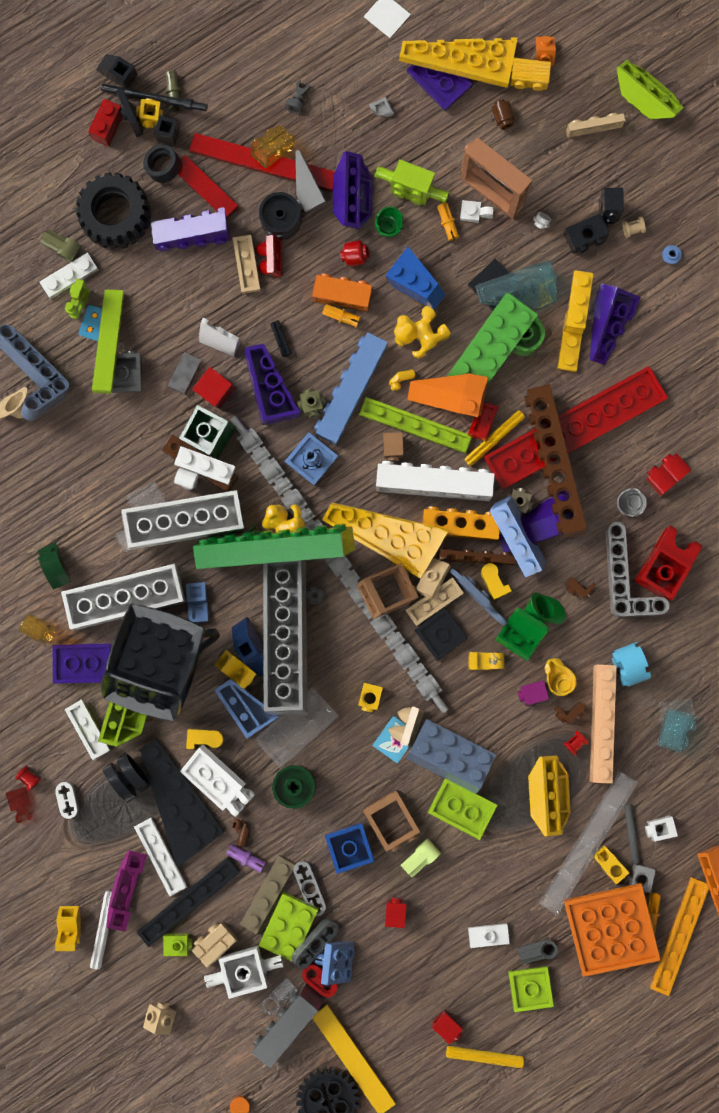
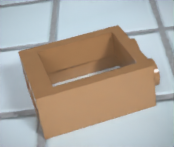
M401 563L362 579L356 585L373 619L411 604L418 598L417 589L412 585L408 572ZM393 575L405 599L384 607L373 583Z
M397 790L363 809L365 816L386 852L388 850L394 852L402 847L400 843L406 840L409 843L418 838L417 834L420 830ZM397 801L413 830L388 844L371 814Z

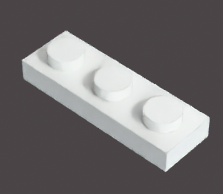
M86 253L40 281V284L48 297L52 299L69 289L73 283L75 284L76 279L83 280L98 271V268L89 254Z
M182 446L174 463L178 467L229 485L236 468L231 464Z
M83 700L65 709L92 760L110 751L107 744L98 742L100 730Z

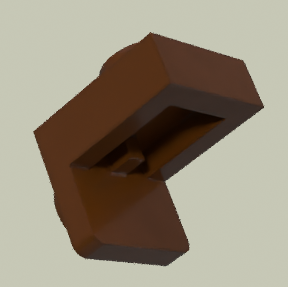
M573 577L564 583L567 586L565 588L567 592L573 597L576 595L580 600L584 597L588 599L595 592L593 588L596 584L594 582L586 589Z
M577 702L566 714L560 707H556L554 709L557 712L555 716L562 723L566 721L570 724L574 719L577 721L585 714L583 710L586 706L582 702Z

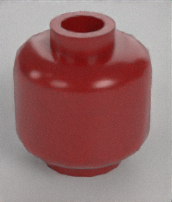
M361 240L345 243L343 250L340 251L341 259L350 267L365 264L367 259H369L367 244H364Z

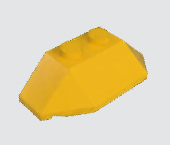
M558 756L539 757L528 776L531 817L544 836L562 835L563 828L571 814L568 773L559 761Z

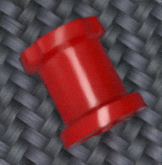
M576 730L575 735L568 742H564L563 745L575 756L577 755L576 752L589 742Z
M28 766L21 769L15 777L16 780H20L27 786L28 791H31L41 780L39 776L36 777L29 770Z

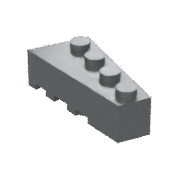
M305 983L300 991L295 992L290 998L288 1006H284L279 1011L276 1021L272 1020L265 1029L267 1032L264 1036L260 1034L253 1043L255 1048L252 1054L271 1068L318 1012L325 997Z

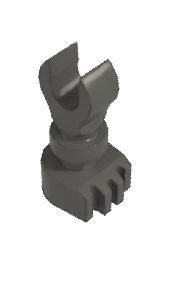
M301 80L296 83L297 91L293 98H289L285 104L287 111L295 114L301 113L304 95L309 91V83H307L305 88H300Z

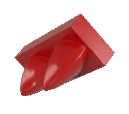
M274 235L266 236V241H263L254 249L257 254L267 256V259L262 261L257 268L260 272L272 275L275 278L282 277V240Z

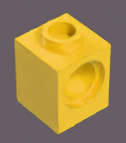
M367 683L363 684L359 700V706H362L361 710L373 713V709H378L383 687ZM367 693H373L376 696L373 704L365 702L364 697Z

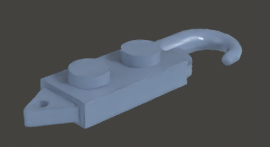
M454 569L450 571L458 580L457 583L497 622L502 625L508 624V621L490 604L491 602L488 600L490 598L484 590L479 591L475 587L476 583L469 576L466 578L464 575L461 576Z

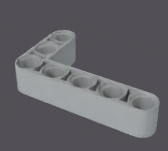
M620 522L612 523L606 529L611 613L616 617L665 614L669 610V602L664 597L630 598L626 529ZM612 527L619 528V536H614L612 534ZM613 546L621 548L619 556L613 553ZM615 565L622 567L621 575L614 572ZM616 584L623 586L624 591L622 594H618L615 591ZM656 601H660L663 604L662 611L655 609ZM637 602H641L644 605L643 612L636 610L635 605ZM618 603H622L625 606L623 613H619L616 610Z

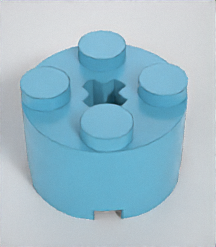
M637 642L616 649L612 653V663L616 665V669L619 668L621 674L619 679L622 686L627 685L629 687L651 679V673H646L645 669L648 667L647 660L641 647H637Z

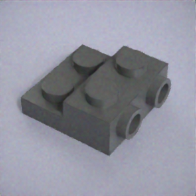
M126 351V354H118L117 352L112 393L142 392V356L137 351Z

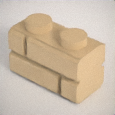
M223 921L220 924L214 923L208 929L210 933L205 938L200 936L193 943L195 947L192 949V952L206 968L210 967L238 940L237 936Z

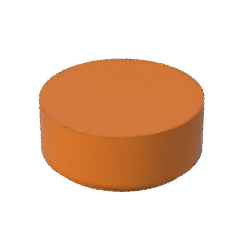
M236 1096L232 1099L230 1103L231 1113L249 1112L250 1103L246 1097Z

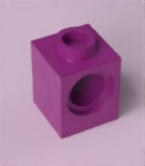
M544 680L520 686V691H517L519 700L524 702V705L549 699Z

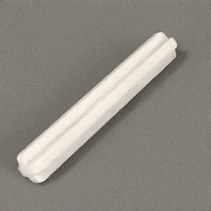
M112 891L105 892L90 964V968L96 970L102 966L109 931L107 928V914Z

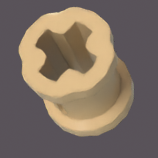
M638 217L634 221L622 222L626 238L636 233H646V226L642 217Z

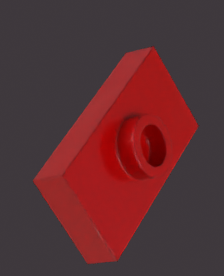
M484 401L482 414L479 417H474L468 436L486 442L499 406Z

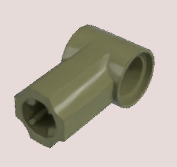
M50 229L43 233L40 241L42 245L53 250L70 263L81 248V245L68 237L64 238Z

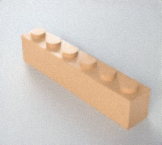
M594 665L590 782L613 783L616 665Z

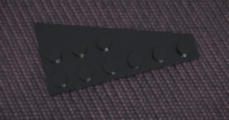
M155 738L140 749L176 866L179 867L225 831L185 776L180 772L158 739Z

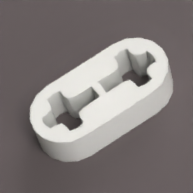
M70 782L58 784L56 787V797L60 813L64 818L71 819L79 812L75 788ZM63 785L70 789V792H67L68 799H66L64 793L61 794L60 792L63 789ZM67 801H69L70 807H74V811L71 812L72 815L69 812H65V809L68 808Z

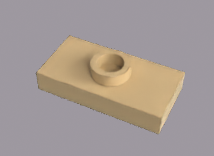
M433 558L416 587L417 593L434 599L451 568L450 564Z

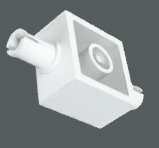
M258 945L220 956L221 972L205 975L204 980L207 982V988L224 983L228 998L230 999L266 989L269 984L266 976L267 971L283 968L284 965L281 955L264 960ZM242 968L248 970L246 976L240 973Z

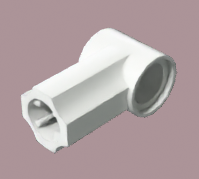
M180 467L174 483L182 486L187 491H191L197 488L199 474Z

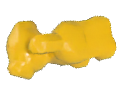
M428 306L422 309L421 315L423 318L418 322L414 323L406 315L398 317L394 330L395 342L399 346L409 344L415 338L419 340L422 346L421 349L412 352L413 356L417 359L424 357L437 343L448 339L451 335L445 324L439 326L437 333L434 334L430 323L435 318L436 313Z
M296 504L290 507L294 512V518L288 520V511L284 506L269 505L262 521L264 529L275 530L276 533L282 529H290V532L297 531V528L306 527V524L301 516V509Z

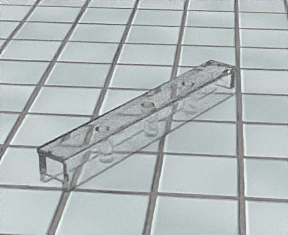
M618 771L613 783L610 784L539 901L541 906L551 911L555 916H558L565 904L564 901L569 898L638 784L637 780L630 778L622 772Z

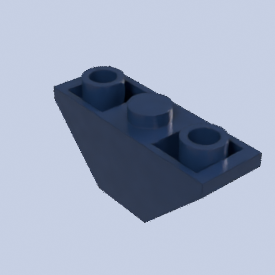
M246 617L232 626L233 646L242 662L261 677L264 675V644L251 621Z

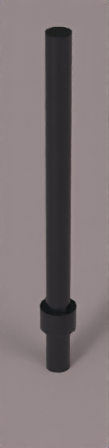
M102 84L101 91L117 94L115 90L122 88L126 96L139 99H154L160 103L183 107L185 110L192 111L195 109L206 112L208 109V104L194 102V99L185 98L184 100Z

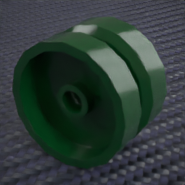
M294 764L280 770L273 779L272 785L273 795L278 803L291 809L301 808L309 803L316 788L315 778L310 770L302 765ZM294 782L298 785L296 790L291 788V784Z

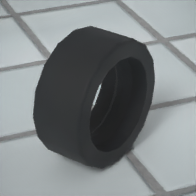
M159 144L152 147L146 153L143 164L144 169L153 180L165 183L174 179L180 172L181 159L172 147L166 144ZM165 155L172 157L171 163L166 169L159 172L153 170L157 159Z

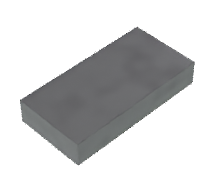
M184 352L168 387L186 395L202 361Z

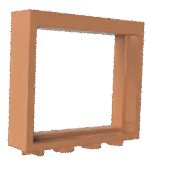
M477 137L474 142H470L464 148L461 179L510 218L514 219L525 205L532 179ZM477 163L484 170L490 173L493 177L499 180L502 184L508 187L511 191H513V194H511L504 187H502L495 180H493L490 176H488L481 169L475 166V164Z

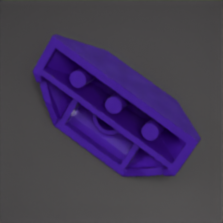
M345 151L333 175V213L342 226L360 229L372 216L373 178L363 162L362 155Z

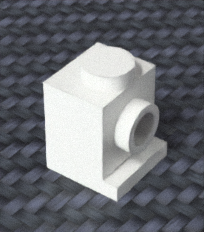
M668 815L647 821L648 826H645L647 837H651L652 841L656 842L677 836L672 816ZM657 825L662 826V830L660 832L656 831Z

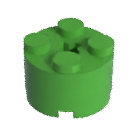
M538 317L526 331L528 333L527 337L521 338L513 349V353L519 356H531L541 347L545 338V328Z

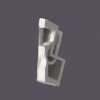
M203 318L200 325L199 342L234 357L240 345L239 338L221 327L209 325V320Z

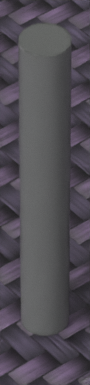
M625 804L624 811L632 864L640 863L632 804Z

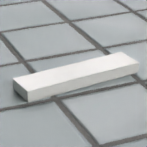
M151 817L136 825L134 828L169 896L187 888L188 886L179 868L176 866L153 818Z

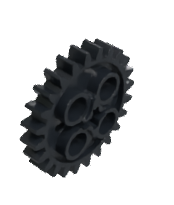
M325 1066L324 1072L321 1073L320 1069L317 1068V1075L310 1072V1080L304 1077L303 1082L305 1085H299V1089L302 1092H297L296 1097L301 1100L296 1101V1105L302 1107L298 1109V1113H317L321 1109L331 1113L329 1104L325 1101L322 1083L325 1084L328 1098L332 1099L331 1106L334 1113H358L355 1109L360 1108V1104L355 1101L360 1100V1095L355 1093L359 1091V1088L352 1087L355 1084V1080L348 1081L349 1073L342 1076V1069L335 1073V1067H333L331 1072H328V1068ZM336 1083L340 1088L337 1091H331L329 1085ZM313 1090H318L321 1096L313 1098L310 1093ZM342 1102L347 1107L344 1110H338L336 1104Z

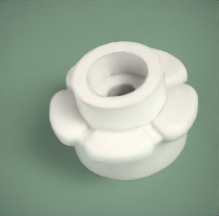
M538 212L537 216L533 217L534 224L538 228L550 227L551 218L545 213Z

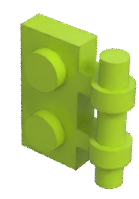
M76 279L75 284L71 285L70 294L72 299L71 302L65 305V310L72 319L80 317L91 292L86 283L80 279Z

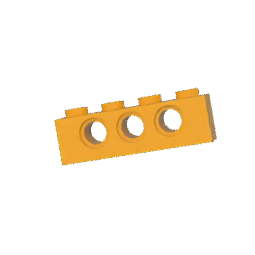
M428 507V509L423 511L422 523L449 529L447 537L498 541L500 529L491 512H485V515H481L473 510H466V513H460L458 509L447 508V511H439L438 507ZM437 518H446L447 524L439 526L436 522ZM456 520H465L466 526L464 528L457 527ZM476 521H483L485 528L478 530L475 527Z

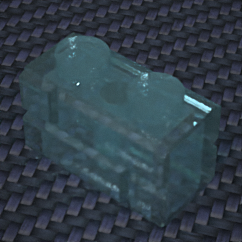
M668 707L657 745L678 752L686 749L689 738L686 736L688 730H692L694 725L693 715Z

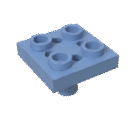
M308 432L285 460V463L315 486L336 461L338 455Z
M355 942L325 943L324 953H320L316 957L321 959V961L315 960L317 965H323L321 984L334 985L350 982Z

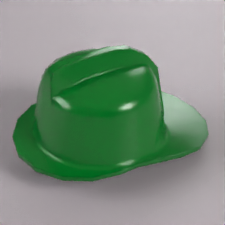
M538 592L531 595V600L524 609L529 615L542 622L561 624L566 619L565 610L560 602Z

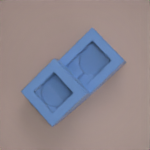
M206 583L186 584L189 620L197 624L209 623Z

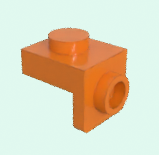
M549 36L536 37V60L551 62V66H554L556 54L555 38Z

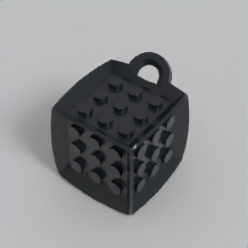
M130 604L115 635L102 677L101 693L103 698L141 714L170 721L177 720L191 687L199 655L203 649L213 644L220 637L216 628L205 630L203 626L175 614L143 605Z

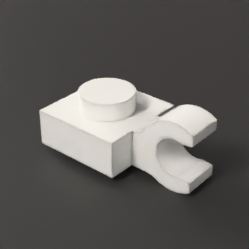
M462 200L460 221L479 223V217L492 219L494 207L481 208V202Z

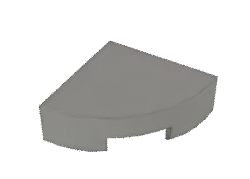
M386 97L369 104L371 111L378 116H394V112Z

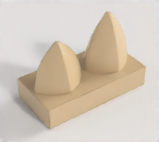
M415 707L399 710L398 715L406 723V726L401 725L389 728L388 731L391 736L401 742L400 744L412 747L424 710Z

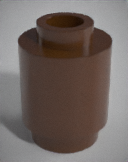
M504 99L496 101L492 111L497 126L501 130L512 127L515 118L510 102Z

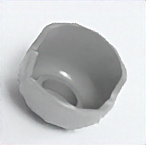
M628 488L619 495L617 507L623 515L636 517L644 513L647 507V497L643 491L637 488Z

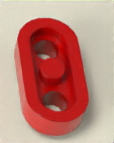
M310 964L307 968L303 969V980L320 995L331 997L336 993L337 984L331 985L330 989H326L324 984H321L323 969L317 964ZM314 970L316 975L311 977L309 971Z

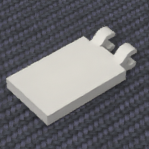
M204 745L198 748L180 771L222 811L227 808L235 817L255 795L252 790L243 788L246 783Z

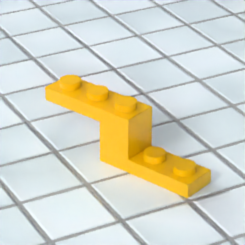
M574 270L569 306L564 319L557 370L575 373L577 371L581 338L586 327L593 273Z

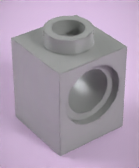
M633 864L628 886L637 884V878L640 875H644L646 881L642 884L644 893H651L655 869Z

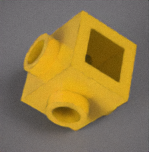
M141 99V106H137L136 117L139 118V124H143V127L153 128L157 125L159 115L163 116L160 102L154 99Z

